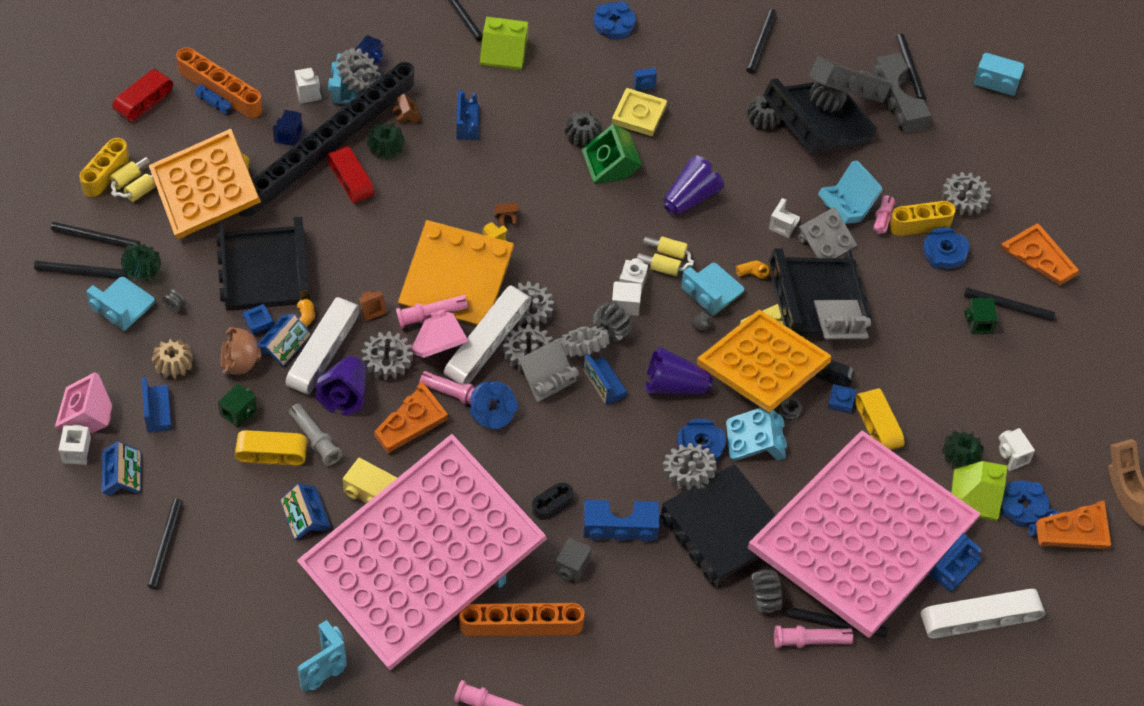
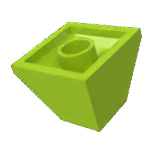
M982 461L954 469L951 493L980 513L979 518L998 521L1005 490L1007 465Z

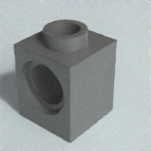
M569 537L556 559L555 573L564 580L578 583L591 560L592 548Z

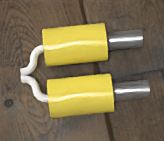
M145 157L136 164L131 161L109 176L113 190L111 194L114 197L121 196L134 202L154 189L156 185L153 176L144 174L124 188L125 194L116 192V189H121L141 175L140 170L150 164L149 159Z
M645 236L643 244L656 247L657 253L684 260L687 254V259L690 263H686L681 268L680 260L656 253L653 257L640 253L637 256V259L651 265V270L674 277L678 276L679 271H684L688 266H693L694 263L691 260L690 252L687 251V243L666 237H661L660 240Z

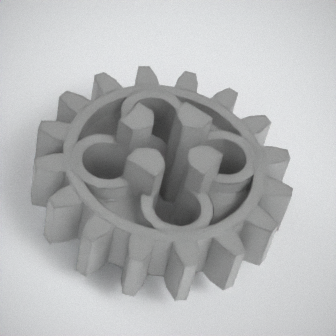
M354 48L346 50L337 59L339 64L336 65V68L340 70V73L337 75L343 77L342 83H347L349 90L354 88L356 94L363 92L381 76L376 72L379 67L373 65L374 59H369L367 52L362 54L360 48L356 51Z
M960 172L959 177L952 174L951 179L947 178L941 192L943 193L942 200L952 203L955 210L960 211V215L967 212L969 216H972L973 211L980 214L981 209H986L991 197L989 195L991 189L986 187V181H979L980 176L973 178L972 173L965 176L963 172Z
M529 281L526 286L518 283L517 289L531 297V303L519 319L518 326H522V324H526V327L527 324L539 326L540 321L547 323V317L552 316L554 308L552 294H547L546 287L539 289V283L535 284V286H531Z
M527 324L526 329L518 326V332L511 330L510 337H505V344H503L505 360H510L511 367L518 365V371L522 370L518 359L524 357L527 353V338L531 339V352L553 341L552 336L547 337L546 330L539 332V326H536L535 329H531L530 324Z
M589 326L580 327L569 331L568 334H564L562 338H559L565 355L570 354V357L577 354L579 356L590 355L591 352H599L600 348H606V345L610 344L607 329L604 330V327L598 328L597 326L589 328Z
M388 331L387 336H383L379 332L378 338L371 336L370 343H364L362 361L367 366L368 373L374 371L375 378H378L381 374L384 380H387L388 375H392L396 379V373L404 375L405 368H411V361H413L412 345H408L407 338L400 340L399 333L393 337L391 336V331ZM390 345L389 365L385 366V346Z
M689 443L686 448L682 444L679 445V450L672 448L671 455H665V462H663L665 478L669 479L671 485L677 483L679 489L683 485L687 486L688 490L693 485L699 489L700 483L709 484L708 478H714V471H717L715 455L710 454L709 448L702 450L701 444L697 445L696 448L693 447L692 443Z

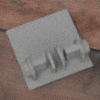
M835 207L799 226L801 230L800 235H798L800 242L809 243L817 258H836L857 246Z
M858 300L814 301L825 339L869 338L866 328L871 326V320L866 316H862Z
M559 339L518 359L536 402L576 382V376L579 375L576 367H570Z

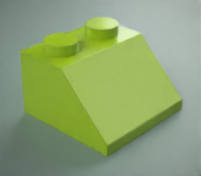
M486 17L480 65L522 71L528 41V22Z

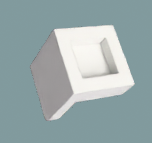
M782 198L771 215L769 230L789 238L799 223L800 217L785 210L787 200Z
M614 282L612 303H617L629 315L639 316L642 284Z

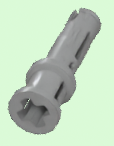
M301 404L293 405L292 408L296 412L289 409V415L310 439L311 448L321 455L322 462L326 466H330L339 461L343 454L342 450L334 446L330 435L320 430Z

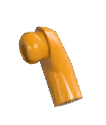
M757 260L736 266V272L739 277L751 274L760 279H765L770 274L768 265Z
M304 299L298 302L297 308H300L299 311L302 315L299 318L300 321L308 327L316 316L314 304L309 299Z

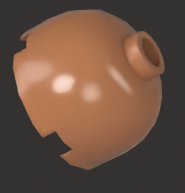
M229 327L225 335H229L228 341H223L220 364L221 367L226 366L222 373L241 375L249 372L253 368L255 361L259 362L261 348L257 347V341L249 331Z

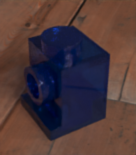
M366 35L355 48V51L360 48L362 54L367 52L368 58H373V65H375L383 57L382 49L384 44L381 40Z
M284 110L282 118H278L276 125L273 126L274 143L289 146L297 144L303 128L302 113Z

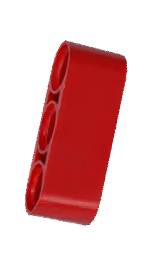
M152 69L114 99L112 108L128 121H134L167 96L173 89L174 82L157 69Z
M349 146L327 154L330 168L353 204L375 195L372 182Z

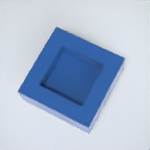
M656 69L635 70L633 77L634 90L640 91L656 88Z
M264 304L242 312L243 319L253 335L274 325Z
M833 384L828 408L851 414L856 390Z

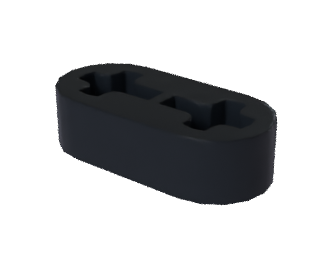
M831 360L814 377L839 386L848 387L853 381L855 372L851 367Z
M560 482L536 496L532 502L533 516L540 520H546L569 506L573 500V488L568 483ZM558 492H560L561 494L567 493V496L564 497L561 495L558 497ZM539 505H541V506H543V507L547 505V510H545V509H543V508L538 509V508H539Z

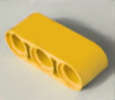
M121 138L109 140L81 171L79 177L84 195L87 197L99 196L111 183L109 176L128 164L129 154L125 140Z
M948 201L900 206L893 210L889 230L894 235L906 236L929 233L937 228H950L956 210L954 205Z
M877 388L856 394V407L870 436L889 450L903 447V433L881 389Z
M241 431L237 435L234 457L238 461L245 463L302 465L305 463L308 439L306 436L298 433Z

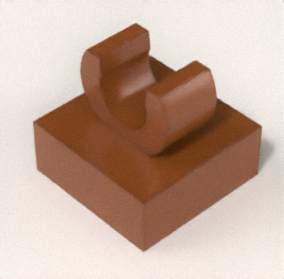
M405 94L397 98L399 105L393 108V112L399 115L396 117V120L401 124L405 123L408 119L414 124L421 120L416 104Z
M518 202L497 204L493 207L494 216H500L498 219L500 226L504 225V217H510L512 225H515L516 216L514 214H517L519 211Z
M370 290L361 293L362 297L358 298L361 314L365 321L387 313L384 297L380 290L373 293Z

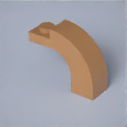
M1130 439L1110 445L1112 464L1108 465L1113 488L1124 510L1135 522L1144 526V479L1139 466L1137 442Z

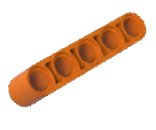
M186 47L178 50L176 53L178 71L182 76L198 86L203 84L208 89L214 91L231 102L232 107L246 117L256 118L262 114V100L258 90L195 50Z
M576 603L469 604L459 613V628L464 635L470 637L577 635L583 629L585 612L582 606ZM547 617V618H551L552 620H551V621H544V620H542V619ZM574 617V618H576V619H578V620H577V621H570V620H568V618ZM472 618V619H475L476 621H474V622H467V621H465V620ZM499 618L501 621L493 622L492 619ZM525 618L526 621L520 622L516 619Z

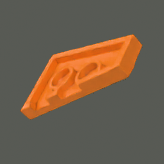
M1039 223L1001 244L1003 251L1059 286L1079 273V269Z
M421 382L417 386V390L403 401V405L396 412H392L374 431V435L384 450L390 453L447 421L448 413L426 385Z
M1104 500L1090 506L1079 507L1073 511L1041 518L1036 522L1040 546L1108 549L1111 546Z

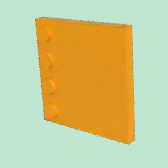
M232 129L149 165L177 240L261 202Z
M426 220L398 300V305L410 308L419 303L423 306L465 294L468 309L452 313L458 322L477 327L497 300L514 249V243Z
M761 310L756 311L697 358L698 366L769 413L831 362L830 354Z

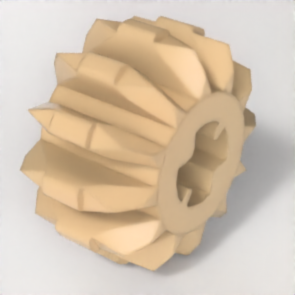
M170 338L169 343L161 341L160 347L154 348L152 362L158 374L162 373L165 379L170 375L176 379L178 374L185 376L186 370H191L193 353H191L188 344H183L180 339L177 342H173Z

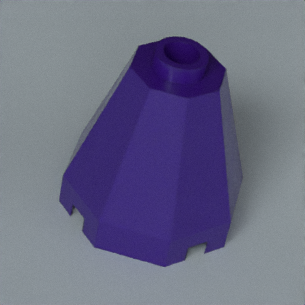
M348 356L339 361L319 377L316 383L317 391L315 398L329 412L335 413V409L343 411L341 415L349 416L360 411L364 405L365 364L359 358Z

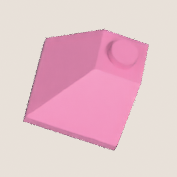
M439 310L432 313L431 318L425 319L412 346V353L417 356L427 357L468 342L454 314L445 312V310Z
M94 372L66 387L55 428L63 430L64 426L81 425L88 427L90 433H94L107 427L111 420L112 403L99 374Z

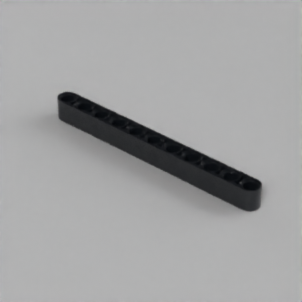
M409 62L398 63L255 176L252 180L261 202L238 213L244 217H250L257 213L327 157L328 153L337 149L397 101L399 96L408 92L414 86V66Z

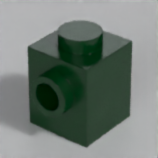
M971 298L969 307L965 308L964 313L965 321L969 322L970 334L994 333L998 322L994 298Z
M237 383L218 401L220 416L238 428L246 419L252 418L256 413V395L249 388H244Z

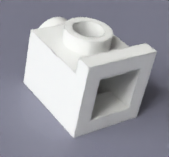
M312 68L295 70L296 90L300 104L322 100L319 90V78L314 76Z
M637 258L631 261L626 260L619 282L642 284V294L648 265Z
M81 425L63 427L59 446L62 463L87 465V455L91 439L88 427Z
M1020 428L1014 431H1005L999 436L998 439L1001 442L999 450L1002 457L1009 462L1007 467L1009 471L1031 462L1035 450Z

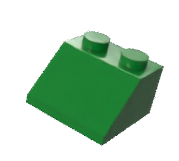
M615 124L609 126L581 149L595 184L625 179L642 166L630 132Z

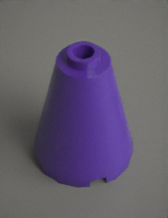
M695 155L689 159L664 197V209L671 215H680L715 195L724 188V181L718 172L714 174L710 169L712 165L703 157Z
M656 347L657 351L653 352L647 370V375L650 378V383L645 382V391L647 393L704 395L706 390L710 391L713 377H710L709 372L662 347Z

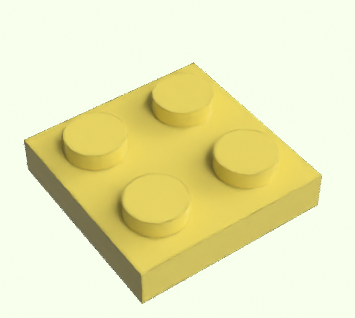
M626 88L612 117V124L653 137L667 106V100Z

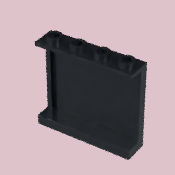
M778 78L771 79L763 97L811 155L868 145L878 129L849 94L842 108L831 113L828 110L823 111L822 108L816 107V103L811 102L809 94L815 82L784 87Z
M293 217L294 226L224 232L223 223H220V233H216L217 247L221 246V251H217L218 265L223 267V269L218 270L219 283H224V288H219L220 301L225 302L226 311L252 309L262 304L265 307L297 305L300 300H310L302 217Z
M774 248L767 263L784 326L802 337H824L814 304L815 300H858L862 316L870 318L872 325V317L867 309V299L863 295L861 288L862 281L858 277L856 270L857 263L853 259L851 250L846 252L843 259L785 257L783 248Z
M735 464L715 474L714 478H708L709 484L702 482L699 489L693 486L690 490H686L662 503L660 515L662 523L666 527H670L678 544L686 548L691 561L699 565L706 581L712 582L716 589L720 588L721 580L760 559L759 556L748 549L749 542L776 516Z

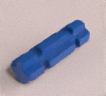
M199 84L195 88L196 96L201 99L204 98L205 102L219 109L222 113L228 114L232 110L231 102L208 89L203 84Z

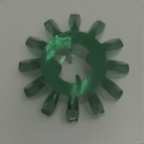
M384 122L382 126L376 124L374 129L369 130L367 145L371 154H376L377 158L385 156L388 159L389 156L396 158L397 153L402 152L405 139L400 127L395 128L394 123L386 125Z
M134 243L133 246H127L120 260L122 271L128 273V277H136L137 281L140 278L144 281L154 278L161 266L159 252L154 251L153 247H146L145 243L142 246Z
M965 429L960 433L954 430L951 435L945 438L942 447V453L945 454V462L952 461V468L956 465L961 468L980 462L984 451V446L981 445V438H974V431L967 434Z

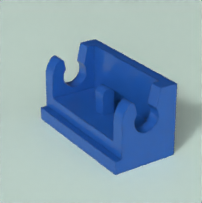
M458 91L456 140H478L480 104H477L478 97L476 93H473L472 99L469 100L465 98L464 91Z
M963 533L931 570L930 577L951 593L981 562L982 558L978 554L982 552V549Z

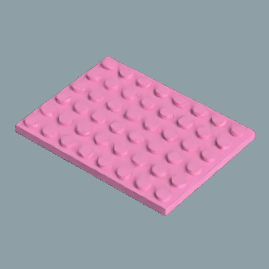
M861 431L749 542L748 549L870 638L928 575L954 542L963 533L965 534L978 520L980 513L867 433Z
M451 434L297 561L385 666L391 670L547 540V537L457 438Z

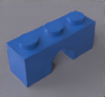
M585 500L583 538H590L592 540L615 539L618 541L635 539L644 542L658 539L659 502L634 501L633 513L629 517L618 518L611 513L609 501Z

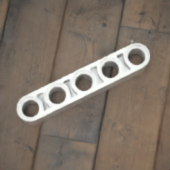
M512 285L507 287L467 338L468 342L463 343L448 362L444 375L458 384H469L526 312L531 303V297Z
M339 297L335 298L290 369L285 381L287 387L307 395L312 392L319 377L322 376L355 323L360 311L359 305Z
M1026 589L933 605L923 609L920 615L927 636L934 639L1036 621L1045 615V610L1036 589Z

